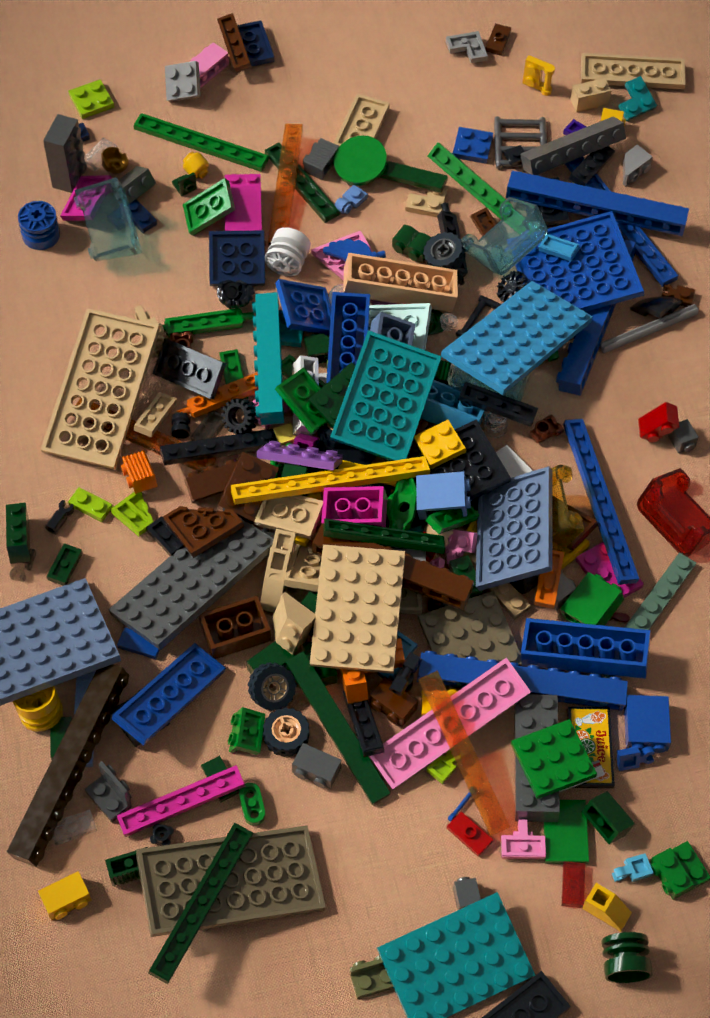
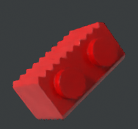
M664 402L638 418L639 436L649 442H657L661 437L679 428L677 406Z

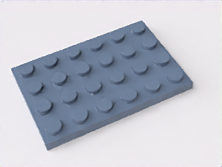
M548 466L512 477L511 482L478 497L476 588L479 591L552 571V469Z

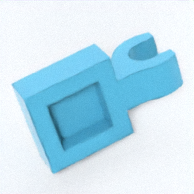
M646 853L625 859V866L614 869L612 877L614 882L630 876L631 881L634 882L650 877L654 872Z

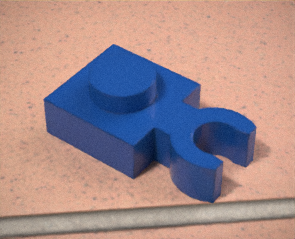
M651 746L644 747L640 751L638 747L617 750V767L619 771L639 768L640 763H653L652 755L654 750Z

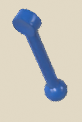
M475 786L470 787L469 793L454 812L449 815L448 820L450 822L456 817L469 798L477 793Z

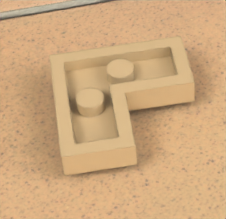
M448 186L444 187L442 193L428 190L427 196L409 193L405 211L437 217L442 211L441 204L445 202Z

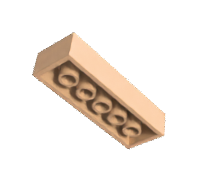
M348 253L344 266L343 292L370 294L371 300L396 304L430 303L432 309L452 312L458 298L457 270Z

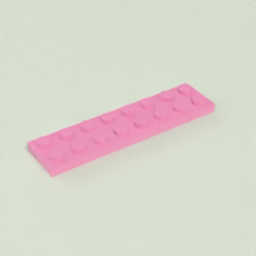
M506 657L383 743L384 753L369 757L393 790L530 694L531 691Z

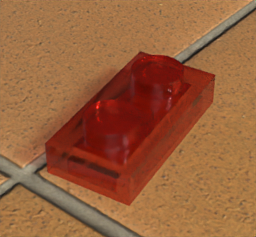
M563 861L561 906L583 908L585 863Z

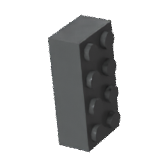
M57 114L43 142L52 188L72 193L82 173L86 172L87 164L85 163V152L83 151V140H81V128H79L78 119Z

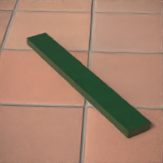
M304 651L285 661V664L292 672L296 682L371 805L389 796L390 791L369 757L363 756L357 737L314 667L310 666V661Z
M234 822L148 974L169 984L253 836V832Z

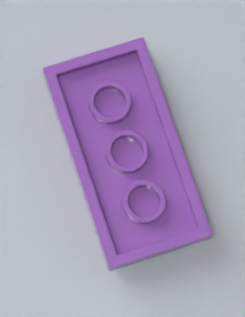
M269 441V443L258 449L256 457L327 470H335L343 461V455L338 454L334 450L321 452L315 447L303 449L299 448L300 446L296 444L284 446L277 441Z

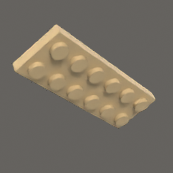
M582 53L581 83L606 78L608 85L625 86L626 82L641 76L646 86L650 88L685 89V59Z

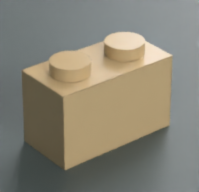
M606 78L572 86L570 100L576 112L609 105L611 89Z

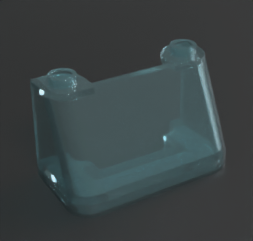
M117 177L75 190L76 196L74 201L77 208L80 207L83 211L91 239V248H88L91 259L102 261L142 253L127 195Z
M511 197L507 198L500 206L499 213L502 220L478 240L475 235L467 234L461 239L466 253L498 275L507 273L534 249L548 232L537 205Z

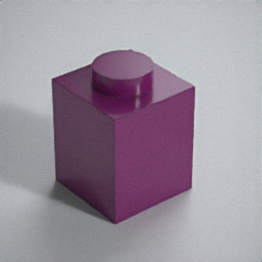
M300 433L295 437L293 444L299 445V448L307 449V447L316 448L319 438Z

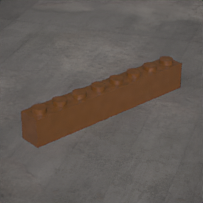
M323 523L312 542V552L322 556L323 544L394 550L389 546H381L376 543L324 537ZM405 553L402 587L464 611L473 590V580L465 575L454 574L449 569L433 566L428 561H420Z

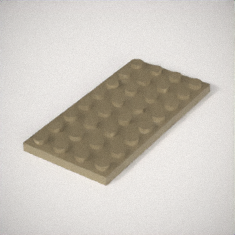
M308 826L253 833L199 930L324 911L326 906ZM226 837L136 850L151 937L169 935L172 932Z

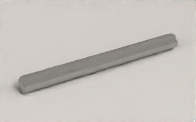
M695 304L601 342L600 349L603 353L609 352L698 314L699 309Z

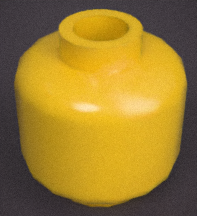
M191 152L183 159V169L188 174L194 172L196 178L200 177L201 179L208 174L209 162L201 153Z

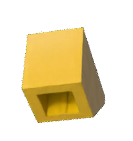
M598 883L594 885L582 908L620 932L632 914L615 893Z

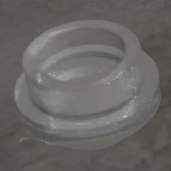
M444 313L441 315L439 323L443 330L451 331L456 328L458 319L451 313Z

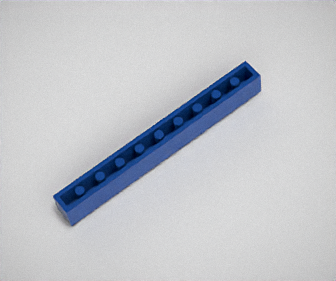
M513 170L506 192V198L590 217L612 211L618 223L682 237L689 208Z
M624 240L633 261L635 242ZM616 304L586 312L593 316L592 321L573 337V343L570 342L569 354L567 357H564L562 362L563 369L561 372H558L556 383L559 384V391L581 396Z
M434 651L421 652L422 662L418 667L417 682L463 688L498 664L499 661L493 659L481 661L476 657L459 658L455 654L438 655ZM510 662L531 691L530 694L557 695L558 702L592 707H610V709L620 711L626 706L628 681H623L620 677H610L609 679L602 678L599 674H590L588 676L581 675L578 671L566 673L560 672L561 670L557 668L545 670L540 669L536 665L523 667L519 666L518 663Z

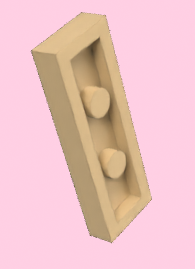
M159 392L135 423L134 431L152 437L176 405L177 398Z

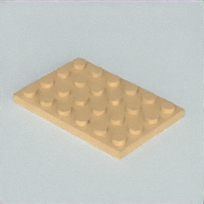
M323 544L310 666L394 673L405 551Z

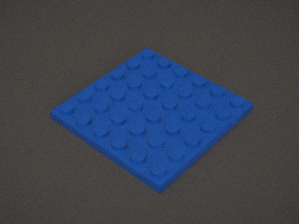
M612 211L507 240L516 271L526 275L529 283L534 281L585 312L644 296L643 287ZM546 234L580 244V249L572 262L539 251L538 246Z

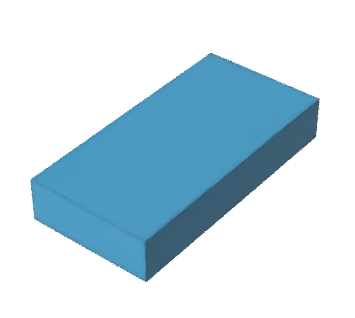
M546 234L538 248L541 252L572 262L580 249V244Z

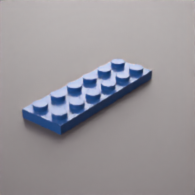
M194 643L116 711L112 716V720L144 746L225 672L226 668Z

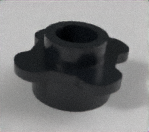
M155 824L150 842L152 844H162L163 846L170 845V838L174 833L173 827Z

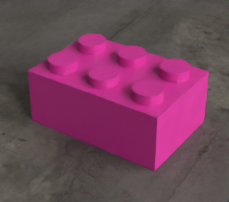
M384 486L324 488L321 524L324 523V519H333L386 527L387 495Z

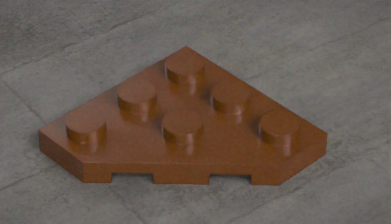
M179 506L163 516L166 524L193 558L244 527L243 521L233 509L215 511L214 508L198 507V510Z

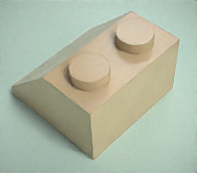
M286 592L280 598L272 617V624L276 643L293 655L307 641L316 617L312 611Z

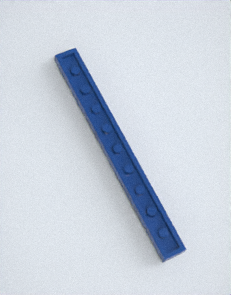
M582 156L565 163V165L572 173L585 158ZM598 174L586 185L587 187L610 191ZM617 222L624 240L635 242L636 255L662 287L664 284H670L678 279V274L640 227Z
M565 420L563 426L618 585L637 583L639 576L584 420Z

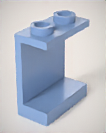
M464 472L416 476L417 513L419 520H426L428 518L427 511L462 508L463 517L467 516V508H471L470 496H467V491H470V480L465 478Z

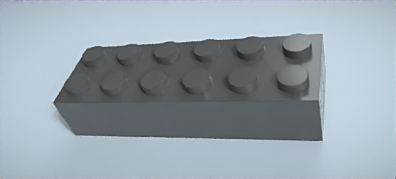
M528 694L514 704V739L558 724L557 695ZM515 754V821L558 822L560 813L559 791L537 799Z

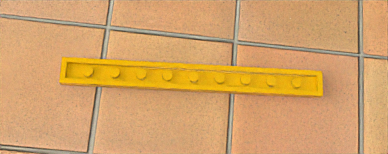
M425 456L234 484L231 485V493L236 505L322 492L324 488L355 487L415 478L417 475H429L430 468Z

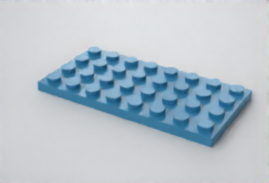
M531 281L443 349L441 356L504 395L589 325L593 316Z

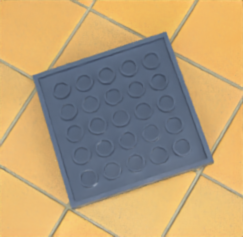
M86 578L0 608V706L121 661L119 652Z

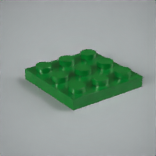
M570 719L511 741V746L537 799L597 776V772Z

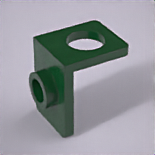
M194 172L172 180L173 186L181 197L197 189L196 174Z

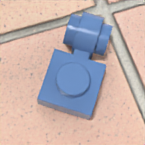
M353 185L342 195V198L340 197L336 200L335 206L342 214H348L352 206L357 208L368 198V193Z

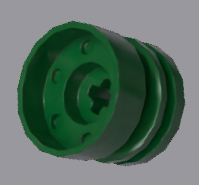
M622 932L608 935L601 940L604 949L602 951L603 956L609 959L604 963V973L607 981L613 983H634L652 977L651 960L645 957L650 952V948L647 946L649 944L647 935L637 932Z

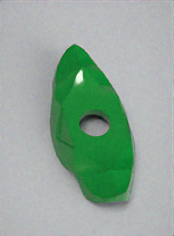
M413 478L397 481L394 493L387 499L386 514L389 520V528L408 531L417 510V491ZM403 504L410 505L406 512H400L399 510Z

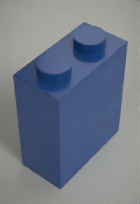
M627 695L626 706L624 707L626 748L638 747L640 751L644 747L651 746L655 753L668 751L671 744L669 696Z

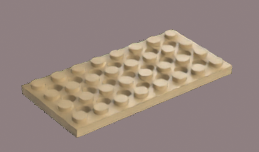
M87 308L41 448L42 452L116 470L161 328L159 324ZM99 327L105 328V332L102 335H96V330ZM116 332H123V336L120 339L113 338ZM134 336H141V340L138 343L131 342ZM99 345L97 352H90L91 346ZM117 349L115 356H108L109 350ZM129 353H135V358L132 361L126 360V356ZM86 363H94L93 368L85 370L84 366ZM104 367H112L109 374H102ZM123 371H129L130 375L127 378H120V374ZM82 380H87V381H88V384H87L86 387H84V388H79V387H78L80 381H82ZM105 384L106 389L103 392H97L98 385ZM123 388V395L119 397L114 395L117 389ZM75 398H82V403L80 405H73V400ZM100 402V407L97 410H91L92 403ZM112 406L118 407L116 414H109V409ZM71 415H75L76 421L72 424H68V417ZM88 420H94V425L91 428H86L85 423ZM106 424L113 425L110 432H103ZM69 433L71 435L70 439L62 442V435ZM86 437L89 439L87 445H79V441L82 438ZM106 442L107 447L104 450L100 451L97 449L99 443Z

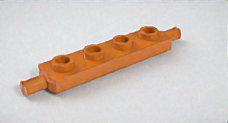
M256 372L219 387L214 400L202 395L188 399L187 407L177 410V413H187L196 418L226 406V403L231 402L232 399H243L251 396L258 390V387H255V375L258 374Z

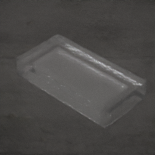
M103 137L85 155L87 167L96 172L102 166V151L108 147H117V145Z

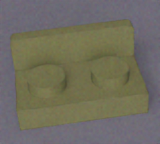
M380 955L375 957L373 961H359L354 963L353 967H350L349 974L357 999L394 989Z

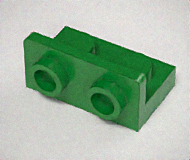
M242 707L232 715V732L228 738L229 752L234 753L240 750L254 755L260 753L265 721L264 713Z

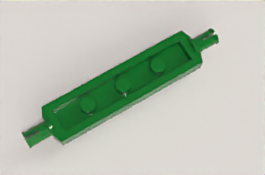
M240 308L165 318L162 326L168 338H170L172 333L192 332V334L214 332L242 328L244 320L253 319L254 313L253 311L242 313Z

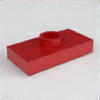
M462 811L446 827L447 830L478 857L493 842V839Z

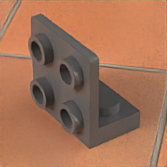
M101 761L98 764L101 777L85 788V792L112 823L117 819V815L126 812L132 807L130 801L132 797L128 792L130 790L128 785L123 780L119 781L115 777L117 775L115 770L110 765L106 766Z

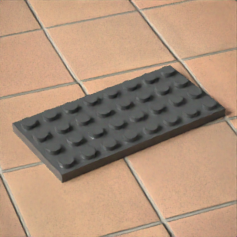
M241 519L244 524L243 528L195 558L191 556L185 547L177 550L108 610L114 618L156 648L162 650L267 557L274 538Z

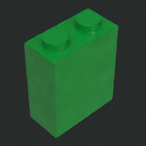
M588 572L560 608L562 616L572 623L605 626L624 601L622 589L614 583H607L600 575H593Z

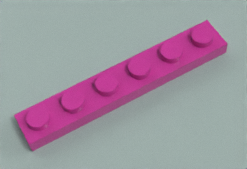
M237 765L121 813L117 815L124 836L127 837L245 787Z

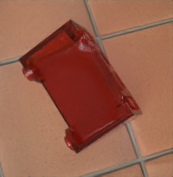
M679 468L653 478L639 497L637 507L640 513L678 553L680 552L689 557L710 543V516L686 492L690 487V478Z

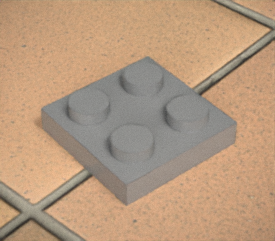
M191 61L165 66L167 101L172 102L201 97L199 62Z

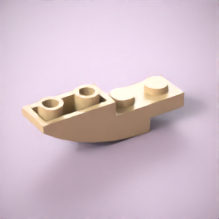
M280 529L275 531L260 601L264 611L275 613L280 598L285 592L286 586H283V582L291 561L296 538L295 532Z

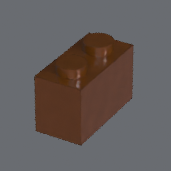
M385 677L370 694V706L375 711H381L385 714L391 723L403 727L417 710L418 700L405 691L402 696L391 692L389 688L392 681Z

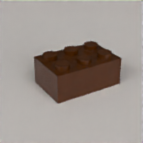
M242 452L216 508L222 511L233 509L241 519L253 524L263 501L235 505L231 493V485L274 479L279 468Z
M258 596L204 612L199 616L200 626L211 656L214 659L271 641V629Z

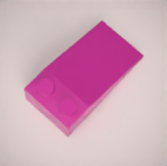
M261 174L225 175V178L230 183L236 209L225 216V231L262 230Z

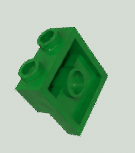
M688 841L653 856L650 861L653 874L659 877L664 892L670 895L673 900L710 881L709 873Z

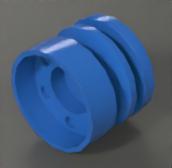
M32 201L20 209L18 222L25 245L35 250H46L53 247L60 237L54 207L48 202Z

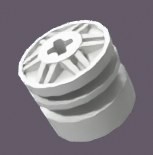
M277 229L265 255V263L272 271L280 275L296 276L301 272L305 258L311 248V242L307 236L296 229Z

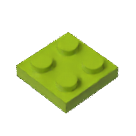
M101 79L68 90L69 96L82 119L114 108V102Z

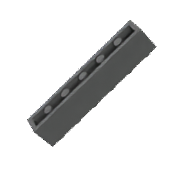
M613 116L520 154L523 170L529 174L538 175L626 139L624 122Z

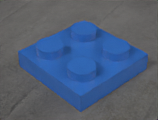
M459 127L453 154L458 159L487 164L493 132Z

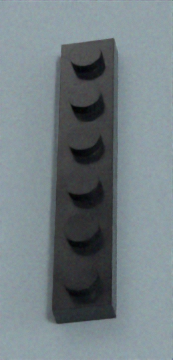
M273 429L163 445L160 446V454L165 466L241 454L242 452H254L269 443V441H277Z

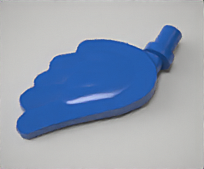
M339 240L337 242H330L329 246L323 248L324 254L339 258L345 262L348 253L386 258L385 251L371 252L368 245L361 240Z

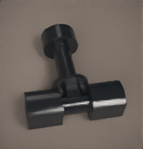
M412 652L409 653L402 665L404 669L398 672L389 688L391 692L402 696L404 691L409 692L412 689L413 673L418 669L422 658Z

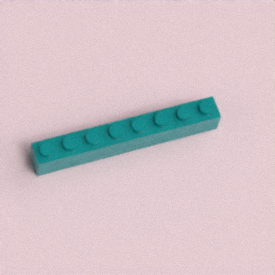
M278 292L255 294L256 302H252L253 313H256V316H253V327H256V331H253L254 342H257V345H254V357H257V360H254L255 372H258V375H255V387H258V390L255 391L256 402H259V406L255 407L256 417H260L261 425L284 423V400L275 390L283 382Z

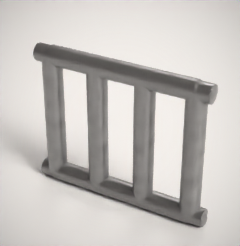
M499 116L494 118L496 169L511 167L508 160H502V153H505L507 149L516 147L502 146V140H540V146L547 143L545 117H541L539 120L501 119ZM501 126L539 127L540 133L501 132ZM522 146L525 152L536 148L533 146Z

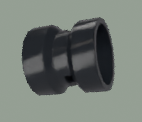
M183 412L173 414L171 418L173 424L171 435L178 439L189 437L190 415Z

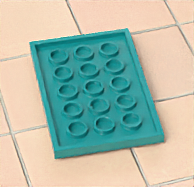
M368 330L330 439L390 461L406 459L442 356Z
M498 892L376 948L407 1018H447L535 976Z

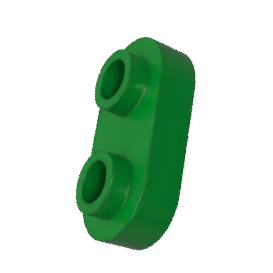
M245 783V787L239 790L244 819L248 824L256 826L265 819V808L261 791L255 783ZM249 793H252L254 795L252 798L246 797V795ZM257 813L258 817L252 818L251 814Z

